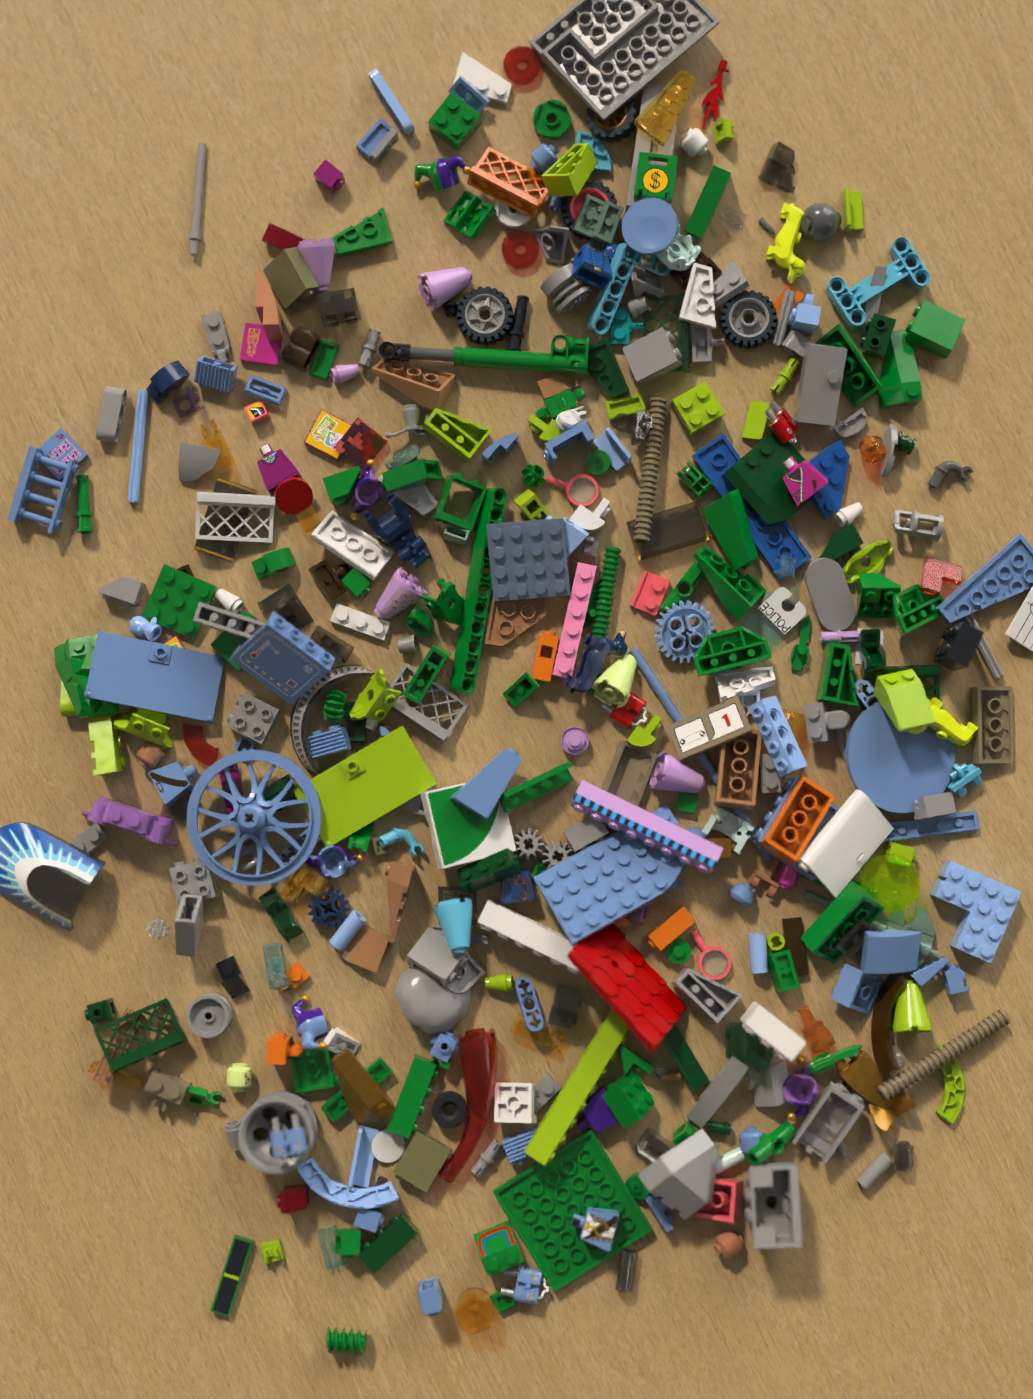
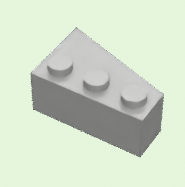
M684 968L671 982L712 1023H718L743 996V994L729 989L689 968Z

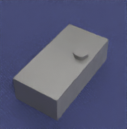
M812 343L805 344L794 413L795 421L835 426L847 355L846 348Z

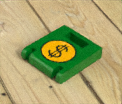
M639 152L633 199H637L638 191H642L641 200L645 198H658L665 201V194H668V203H672L678 156ZM648 160L666 162L667 165L660 166L648 164Z

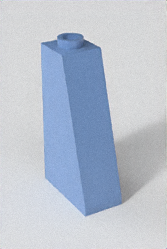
M511 748L501 750L457 790L450 799L481 819H487L522 760L518 756L519 753Z

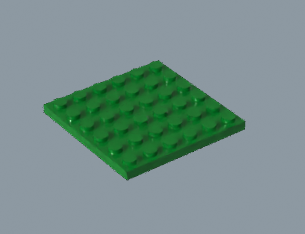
M592 1129L587 1130L555 1150L556 1154L550 1163L547 1162L544 1166L540 1162H536L492 1190L554 1292L653 1230ZM587 1207L618 1210L619 1218L610 1252L580 1238L581 1228L571 1226L573 1214L585 1216Z

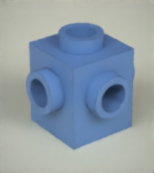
M450 1030L439 1032V1034L435 1033L430 1042L433 1045L430 1054L448 1062L451 1054L455 1056L459 1048L457 1044L458 1038L455 1037L456 1034Z

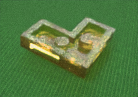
M304 863L289 876L279 894L292 903L297 904L305 889L316 896H320L329 880Z

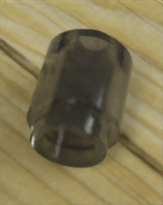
M898 1141V1144L894 1145V1165L898 1171H911L912 1166H914V1146L910 1145L908 1141Z

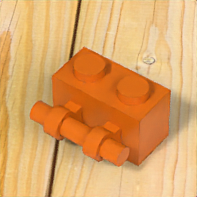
M275 1032L274 1035L267 1039L266 1064L285 1065L290 1060V1056L301 1055L304 1051L301 1041L291 1045V1036L287 1035L286 1032Z

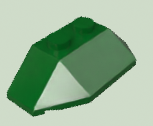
M919 584L893 595L892 618L899 634H906L941 616L935 608L944 601L942 595L938 592L934 593L932 590Z
M741 626L705 635L693 660L699 677L749 666L770 659L772 655L766 638Z

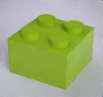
M706 381L676 397L671 402L673 410L690 437L722 419L725 414Z

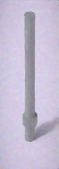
M198 143L192 231L189 234V240H191L190 255L192 256L198 255V242L201 241L199 229L206 151L205 143Z

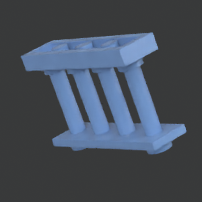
M29 446L8 520L21 522V519L25 518L49 526L48 533L57 534V531H60L62 527L61 517L73 478L79 470L78 461L69 459L68 464L44 457L41 454L42 449ZM41 463L66 471L63 482L38 475L36 472L37 466ZM38 482L59 489L57 501L32 493L30 490L32 483ZM31 500L53 507L52 518L26 511V502Z

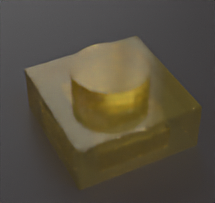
M312 506L296 515L297 520L306 533L321 523Z

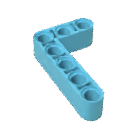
M619 244L610 263L613 278L598 293L587 321L588 329L598 334H605L609 330L634 266L660 276H666L671 269L661 262L656 255H645L646 261L642 264L641 259L643 255L633 251L630 247V254L626 257L625 251L629 247L628 244ZM661 262L662 268L660 271H658L657 267L658 264ZM622 266L623 270L622 273L619 275L618 268ZM614 284V285H615V291H614L613 293H611V290H610V289H611V286ZM607 302L608 308L604 311L603 305ZM600 320L601 325L596 329V323Z

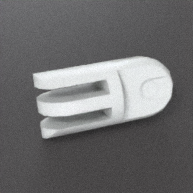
M583 406L561 412L556 417V424L561 430L567 431L584 421L588 424L590 418L582 419L587 413L585 410L579 412L583 409Z

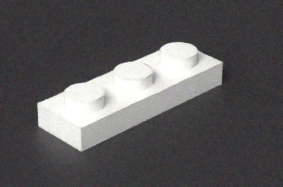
M336 603L330 620L333 623L385 641L391 622Z

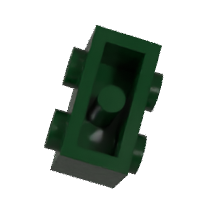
M874 313L872 319L868 318L865 327L868 333L866 337L862 336L859 345L862 348L861 354L883 360L896 319Z

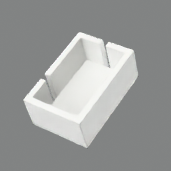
M755 1001L740 1018L743 1022L742 1026L753 1036L757 1033L759 1035L757 1038L768 1048L771 1045L775 1047L773 1051L783 1060L788 1058L793 1061L807 1043Z

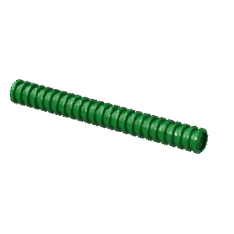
M606 547L604 549L606 553L603 555L605 559H603L604 565H602L603 571H601L602 577H600L601 583H599L600 589H598L600 593L597 595L599 599L596 601L598 606L595 607L597 612L596 618L593 619L595 622L592 625L594 630L591 632L598 638L606 637L608 635L607 630H609L608 624H610L609 618H611L610 612H612L611 606H613L612 600H614L612 595L615 594L613 589L616 588L614 583L617 582L615 577L618 576L616 571L619 569L617 565L620 563L618 559H620L619 553H621V550L615 547ZM591 687L584 693L594 695L595 690Z

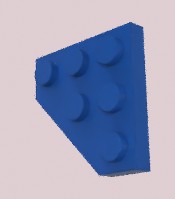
M841 440L834 442L808 461L828 479V483L810 496L822 519H827L841 509L850 458Z

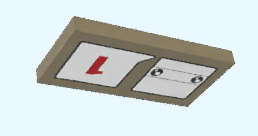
M739 696L667 726L681 762L753 732Z

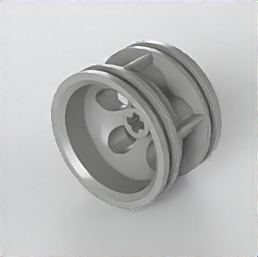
M275 1090L264 1094L246 1112L239 1126L238 1143L244 1158L254 1168L269 1174H282L295 1169L306 1159L317 1139L319 1129L317 1114L311 1103L296 1092ZM273 1107L276 1109L279 1125L283 1127L282 1131L293 1129L292 1121L287 1118L288 1110H294L299 1115V1125L304 1127L307 1151L302 1152L301 1157L295 1160V1164L289 1165L288 1162H283L280 1157L273 1158L270 1133H273L272 1119L267 1118L264 1114L265 1108ZM258 1127L267 1129V1138L263 1140L257 1139L254 1134L255 1129ZM299 1153L285 1155L282 1157L284 1159H290L292 1162L293 1158L297 1157Z

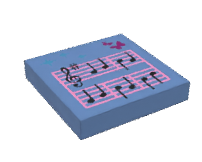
M60 428L39 448L42 449L41 454L44 457L68 464L69 459L78 461L77 465H80L88 457L87 453L63 428ZM45 465L59 481H63L66 471Z

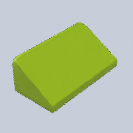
M750 401L742 438L757 442L762 440L767 420L764 412L769 409V403Z

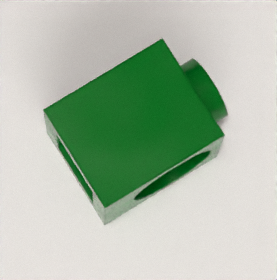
M353 568L341 580L358 598L361 596L364 598L372 590L370 588L372 584L356 568Z
M686 1121L673 1132L672 1143L677 1146L698 1131Z
M354 1228L336 1229L334 1253L341 1255V1258L347 1259L353 1258V1255H360L361 1230Z

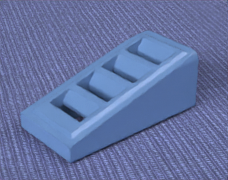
M944 956L939 957L909 972L908 975L916 984L923 986L945 967L950 960Z

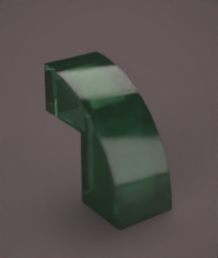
M275 887L258 897L262 907L272 917L278 932L288 943L304 933L293 911Z

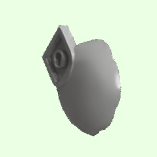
M468 954L467 965L463 969L460 968L455 981L452 984L449 983L445 988L442 986V981L417 965L414 968L409 965V968L399 977L395 997L402 1008L404 1016L413 1025L420 1027L429 1034L449 1031L458 1021L463 1020L467 1016L471 1003L469 988L485 971Z

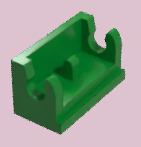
M778 950L776 953H767L768 968L775 992L784 993L799 988L800 985L790 950Z

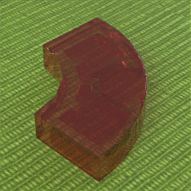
M183 724L184 742L191 754L198 761L208 766L217 762L219 748L210 745L203 735V727Z

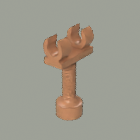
M775 858L765 875L755 871L748 884L756 888L760 879H764L771 883L765 894L773 897L780 885L773 881L772 877L781 861Z

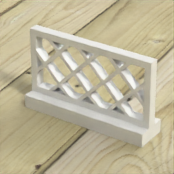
M196 492L195 539L272 543L275 497L268 495ZM200 505H209L214 511L205 518L200 513ZM223 506H229L233 511L226 519L218 512ZM232 506H237L238 508L234 510ZM242 507H248L253 512L245 520L237 513ZM261 508H270L269 516L264 521L256 514ZM215 513L223 520L216 528L207 521ZM234 514L242 521L235 529L227 522ZM255 515L262 523L253 530L246 522ZM205 522L213 529L208 535H199V528ZM224 523L232 530L227 536H221L217 531ZM245 524L252 532L246 537H241L236 531ZM264 525L269 530L268 538H260L255 532Z

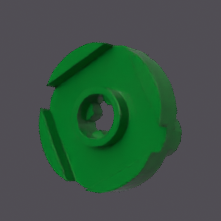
M548 100V102L539 104L533 114L534 130L543 138L560 139L568 131L571 122L566 105L558 100ZM555 116L556 122L550 124L547 117Z

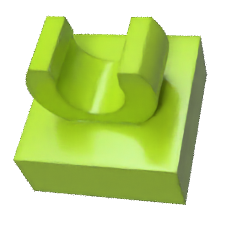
M724 118L713 125L716 144H722L736 137L735 134H732V129L735 128V125L731 124L730 119Z
M280 1238L260 1244L264 1264L284 1259Z

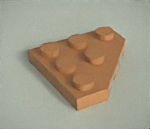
M492 591L484 644L504 647L547 616L550 597L494 602Z

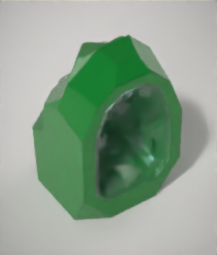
M417 605L410 610L403 621L408 629L422 637H429L434 631L431 619L426 615V611Z

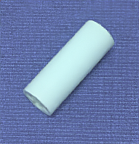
M740 1147L718 1157L716 1175L746 1160Z

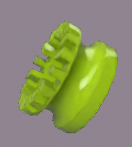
M771 933L768 935L766 942L769 948L777 951L784 947L785 939L781 934ZM774 936L779 937L780 945L777 947H773L771 942Z

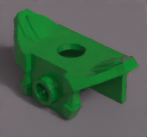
M439 579L436 584L441 592L437 599L424 594L421 596L426 602L425 606L432 611V616L436 620H444L451 624L460 625L464 597L458 594L454 583L451 581L447 583L444 579ZM453 600L452 606L448 608L449 601Z

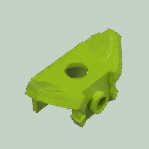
M382 669L370 677L371 680L362 693H359L349 713L352 720L369 718L383 721L401 695V691L388 688L390 683L385 678V673Z
M137 708V712L114 720L113 725L115 728L125 730L162 745L164 748L172 749L173 747L168 733L170 728L164 725V722L167 720L166 713Z

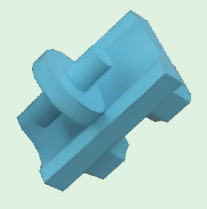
M955 763L952 765L954 771L949 774L951 779L946 788L958 797H962L967 793L964 785L970 783L974 787L982 782L980 777L982 771L972 763L969 765L964 763L960 767Z

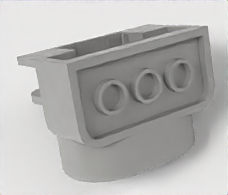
M794 1162L763 1163L759 1166H750L745 1181V1188H743V1195L746 1201V1208L744 1209L745 1220H747L751 1229L754 1249L802 1247L798 1165ZM768 1196H774V1202L771 1205L765 1204V1199Z

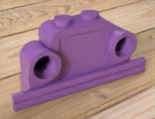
M100 796L99 801H94L90 812L82 811L81 815L87 816L89 821L106 826L111 824L143 835L142 838L155 843L163 844L165 842L174 846L179 844L178 841L169 839L174 823L173 819L104 796Z

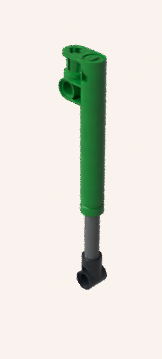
M556 335L552 339L551 353L462 348L456 346L454 350L411 347V344L384 342L379 347V354L387 361H410V359L453 362L454 366L464 365L465 367L587 375L590 337L574 339L573 336ZM564 340L566 343L563 349L556 348V341ZM386 347L393 348V353L390 356L384 355Z

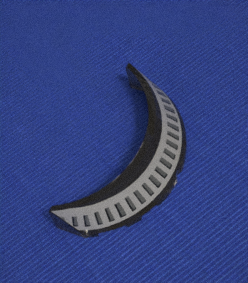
M342 665L331 668L326 675L295 701L290 719V735L295 753L304 766L316 774L321 772V770L316 768L310 754L308 729L313 711L322 697L333 687L346 680L372 676L375 673L361 665Z

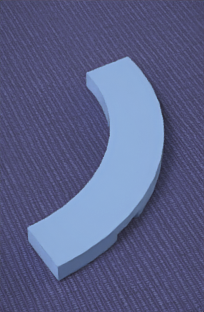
M313 1157L296 1167L300 1177L312 1191L323 1199L342 1207L373 1209L399 1200L391 1181L366 1189L350 1188L330 1179L318 1167Z

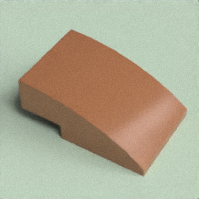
M256 271L255 307L260 322L263 323L268 341L283 340L282 322L274 295L265 277L260 271Z

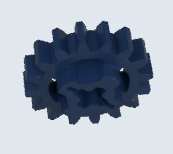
M323 887L321 888V894L318 891L314 892L316 898L310 897L313 903L307 905L308 908H312L308 915L314 916L312 922L317 920L318 927L325 924V929H328L331 924L333 928H336V922L341 925L343 923L341 918L346 919L348 917L344 913L350 911V908L345 906L349 903V900H343L346 894L340 896V889L333 892L332 887H329L328 891ZM324 895H331L328 900L320 899ZM337 900L341 903V909L337 906ZM331 903V908L334 911L326 912L324 905ZM316 906L320 908V916L316 911ZM329 916H337L335 920L327 921Z

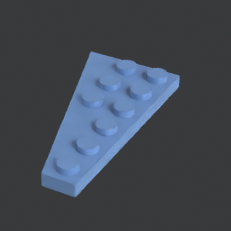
M1017 534L935 609L947 623H951L1033 586V548L1021 534Z

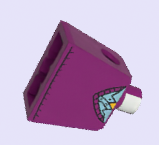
M266 444L259 449L264 458L259 460L257 464L269 493L274 492L281 481H285L290 477H301L299 471L281 449L273 452L270 444Z

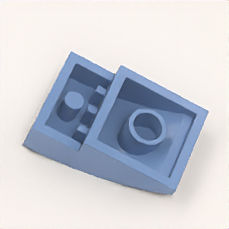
M882 929V932L865 931L860 966L863 973L890 974L916 970L921 932Z

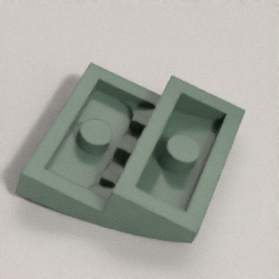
M587 194L585 195L573 231L588 238L611 244L624 208L608 200L604 202Z

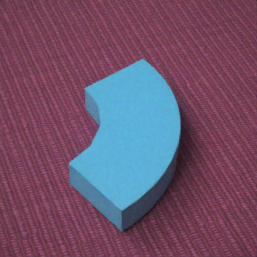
M578 131L576 144L589 143L597 161V165L592 172L611 174V160L607 149L593 135Z

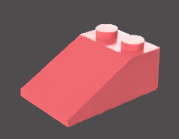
M715 1177L712 1201L693 1216L730 1223L740 1221L742 1216L744 1180Z

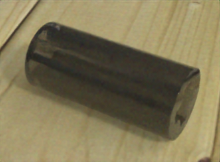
M628 1248L620 1250L616 1290L633 1292L638 1251Z

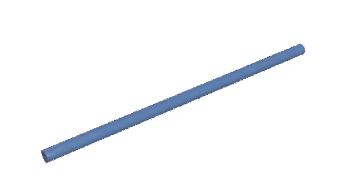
M636 647L629 653L634 656L638 667L674 722L684 719L639 649ZM704 752L696 755L716 785L717 769L707 753ZM731 808L736 816L753 825L743 809ZM756 828L752 832L750 830L747 832L751 836L750 838L753 843L756 840L754 837L757 831ZM756 846V848L758 849V851L760 852L765 861H768L773 857L760 847Z

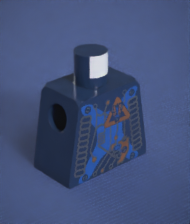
M529 869L521 870V873L501 881L500 904L537 900Z

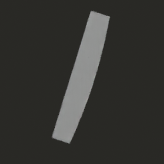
M876 266L870 287L884 285L887 267ZM882 291L867 300L865 308L866 320L863 323L862 336H867L868 330L865 327L868 318L872 319L874 313L878 314Z

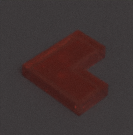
M925 557L920 591L939 596L942 581L959 585L961 583L963 566Z

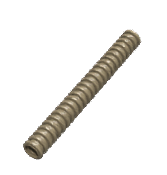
M662 397L651 398L650 402L652 404L649 405L650 415L648 420L650 421L647 422L649 427L646 429L648 431L646 433L647 438L645 439L647 444L644 445L646 450H644L643 460L645 461L642 462L644 466L642 467L643 473H641L642 479H640L642 484L639 486L641 490H639L640 496H638L639 502L637 503L639 507L636 510L638 513L635 520L637 525L634 526L636 531H634L635 537H633L635 542L642 544L650 542L649 537L651 533L649 531L652 529L650 525H652L651 519H653V515L651 514L654 512L652 508H654L653 502H655L654 496L656 495L654 491L657 488L655 485L658 478L656 473L659 472L657 467H659L658 462L660 461L658 456L661 455L659 450L662 448L660 446L662 444L661 439L663 438L661 433L664 431L662 427H664L665 417L663 416L666 415L664 410H666L667 400Z
M998 1009L997 1013H992V1016L989 1015L987 1019L984 1018L982 1022H978L977 1025L968 1028L967 1032L964 1031L962 1033L963 1035L959 1034L958 1038L954 1037L953 1041L950 1040L948 1044H943V1047H938V1050H934L933 1054L929 1053L928 1057L924 1056L923 1060L913 1063V1066H909L908 1070L904 1069L903 1073L899 1072L898 1076L892 1077V1080L888 1079L887 1083L883 1082L882 1086H877L880 1096L885 1101H889L890 1097L894 1098L895 1094H900L899 1091L903 1092L905 1091L904 1088L908 1089L910 1084L914 1085L915 1081L919 1082L920 1078L924 1079L925 1075L928 1076L930 1072H935V1068L939 1069L940 1065L944 1066L945 1062L949 1063L950 1059L953 1060L955 1056H960V1053H964L965 1049L969 1050L970 1046L974 1047L975 1043L979 1044L980 1040L983 1041L985 1037H990V1034H994L995 1030L999 1031L1000 1027L1004 1028L1005 1024H1010L1008 1015L1003 1010Z

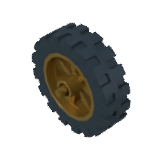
M632 98L606 119L608 121L605 127L600 124L603 120L590 107H587L586 120L590 130L596 138L598 137L603 142L605 140L608 143L622 141V138H627L629 133L634 131V125L638 122V111ZM623 108L625 109V114H618Z

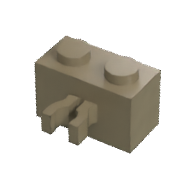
M156 1068L151 1072L144 1090L158 1096L152 1102V1107H156L157 1102L164 1098L161 1111L165 1112L168 1107V1100L178 1105L185 1100L191 1083Z

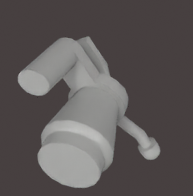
M418 404L403 405L404 410L402 412L406 423L405 429L396 433L387 432L385 434L386 438L395 437L404 432L414 433L416 436H427L428 433L417 432V430H424L422 425H418L420 416ZM426 412L425 421L432 412Z
M253 840L245 842L240 859L252 853L254 860L241 865L242 872L257 866V848ZM236 845L230 848L232 859L235 857Z

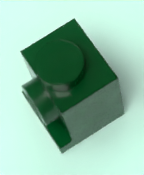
M112 998L91 1003L86 1006L87 1009L84 1011L86 1020L91 1021V1024L110 1020L117 1016ZM96 1009L101 1011L100 1016L97 1015Z

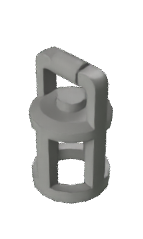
M915 510L913 512L895 511L893 516L894 532L908 534L909 537L932 538L933 541H939L944 524L943 515L920 514ZM900 517L907 518L905 527H900ZM919 521L932 522V531L918 529Z

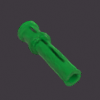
M77 475L78 511L75 517L78 518V529H76V533L91 534L94 533V529H92L91 525L93 513L90 511L89 476Z

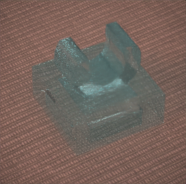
M781 556V559H775L774 563L781 564L779 570H774V573L785 577H795L796 558Z

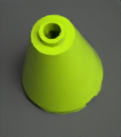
M906 980L908 985L903 989L896 1002L893 1033L931 1032L932 1025L919 985L914 984V980Z

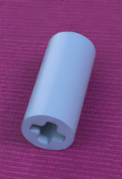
M352 910L330 939V943L336 949L344 951L364 925L366 918L358 911Z
M766 933L748 934L751 973L769 972Z

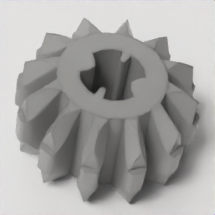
M531 827L527 829L528 834H525L524 830L520 829L523 836L514 835L519 839V842L514 841L515 845H519L514 852L522 851L519 854V858H522L524 853H526V860L530 859L529 854L532 853L533 858L536 859L535 851L540 854L543 853L538 848V846H545L543 842L538 843L539 840L544 838L543 835L536 838L535 836L539 831L536 829L532 835ZM528 838L533 840L532 844L534 846L531 849L530 847L529 849L525 848V839L527 841Z
M558 840L557 846H555L553 841H550L551 849L547 845L544 846L549 851L548 853L543 852L541 854L542 856H548L547 859L542 861L543 864L550 861L547 869L571 857L567 854L573 852V849L565 850L568 846L567 842L563 847H560L561 840ZM555 851L563 853L562 860L558 861L552 858V855H555Z

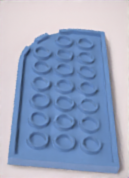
M667 804L652 812V814L680 827ZM619 830L606 837L605 840L591 845L533 877V880L571 944L574 945L663 895L675 883L683 863L679 861V858L673 855H665L661 852V849L649 847L644 844V841L638 838H630L626 835V832Z

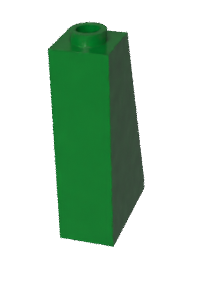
M713 165L685 228V231L688 232L687 235H691L694 240H697L698 237L703 238L731 177L730 172Z
M736 489L701 510L734 569L737 570L742 567L745 570L754 565L752 561L758 558L740 491Z

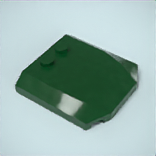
M771 432L721 476L733 490L739 489L743 502L765 526L786 522L811 500V497H809L798 506L795 503L783 480L784 475L789 472L783 465V462L792 456L799 465L805 459L790 442L782 444L774 432Z

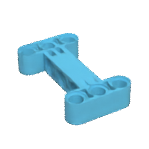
M898 237L890 246L889 253L894 261L885 266L887 270L883 286L870 287L873 274L850 289L841 277H833L827 284L825 292L849 329L857 330L863 325L866 315L861 306L881 291L883 293L905 279L915 291L924 289L929 283L930 274L907 238ZM901 245L904 250L898 251L895 246ZM906 261H911L914 267H908ZM916 277H921L924 283L917 282ZM831 285H838L840 290L834 291L831 288ZM841 301H848L850 306L844 307ZM857 316L860 323L853 322L851 317Z

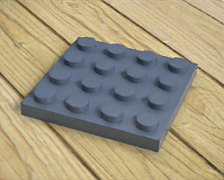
M564 517L486 525L494 602L571 594Z

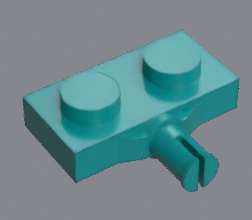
M618 306L611 323L610 345L627 346L629 345L632 330L643 331V322L632 323L629 306Z

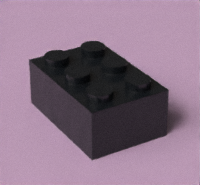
M964 622L953 625L949 629L946 628L941 636L943 639L941 645H938L933 652V656H935L933 661L952 671L968 668L984 632Z

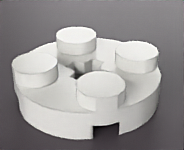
M496 200L495 209L497 211L495 213L500 224L513 229L524 227L528 224L531 217L520 211L512 213L509 210L510 206Z

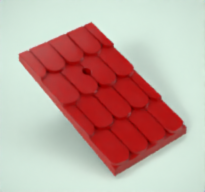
M612 923L578 942L568 953L567 958L645 1047L653 1053L686 1010L685 1003L644 960L643 955L625 938L626 935Z

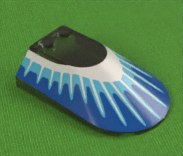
M15 822L1 827L0 893L69 932L73 930L74 917L92 881L106 862L34 824Z

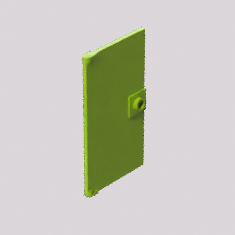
M403 725L310 779L317 792L321 807L319 835L326 847L334 845L425 790L437 785V781ZM300 786L293 789L298 800L306 799ZM301 803L309 817L308 803Z

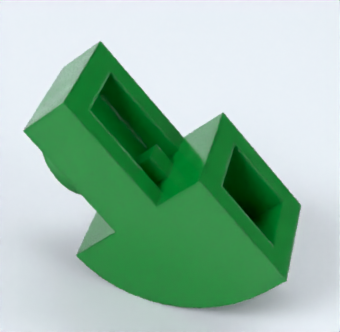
M290 548L269 552L251 562L258 580L296 566Z

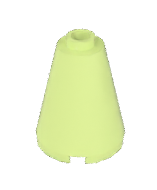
M631 654L619 656L593 683L594 695L601 702L609 706L612 703L618 704L617 707L626 705L637 665L634 656Z

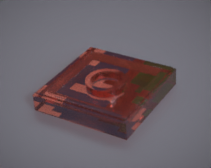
M357 417L334 448L363 471L367 460H374L388 441Z

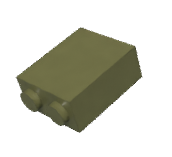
M297 247L284 249L263 269L284 309L293 308L295 310L303 305V301L312 297L314 291L319 287Z
M417 1128L395 1166L393 1173L396 1174L395 1177L402 1182L408 1181L415 1190L419 1192L423 1190L427 1193L449 1155L451 1148Z

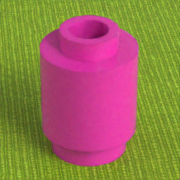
M782 864L777 882H780V887L791 890V887H796L800 873L788 865Z

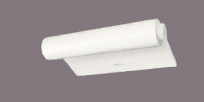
M856 789L803 851L798 860V866L805 872L810 871L814 873L833 897L836 898L894 828L870 798L862 791Z

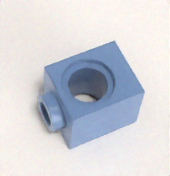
M358 1209L353 1226L376 1233L377 1227H382L385 1217L381 1215L383 1209Z

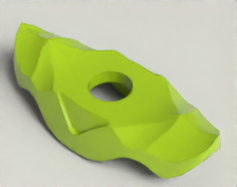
M888 539L877 541L855 553L842 568L847 584L852 585L856 583L859 579V573H879L883 569L885 561L893 554L891 541ZM864 556H868L870 559L867 566H862L860 562Z

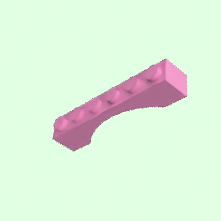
M580 562L577 564L552 676L565 679L567 674L571 676L573 674L597 566Z

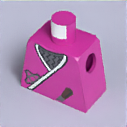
M792 456L783 462V465L789 471L784 475L783 480L797 506L828 483V479L806 459L799 465Z

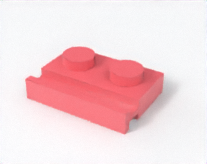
M645 570L630 606L656 616L670 580Z

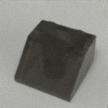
M290 583L257 603L267 621L273 611L298 630L314 621Z

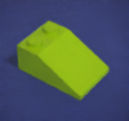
M913 669L877 676L873 693L899 732L935 725L936 721L923 685Z

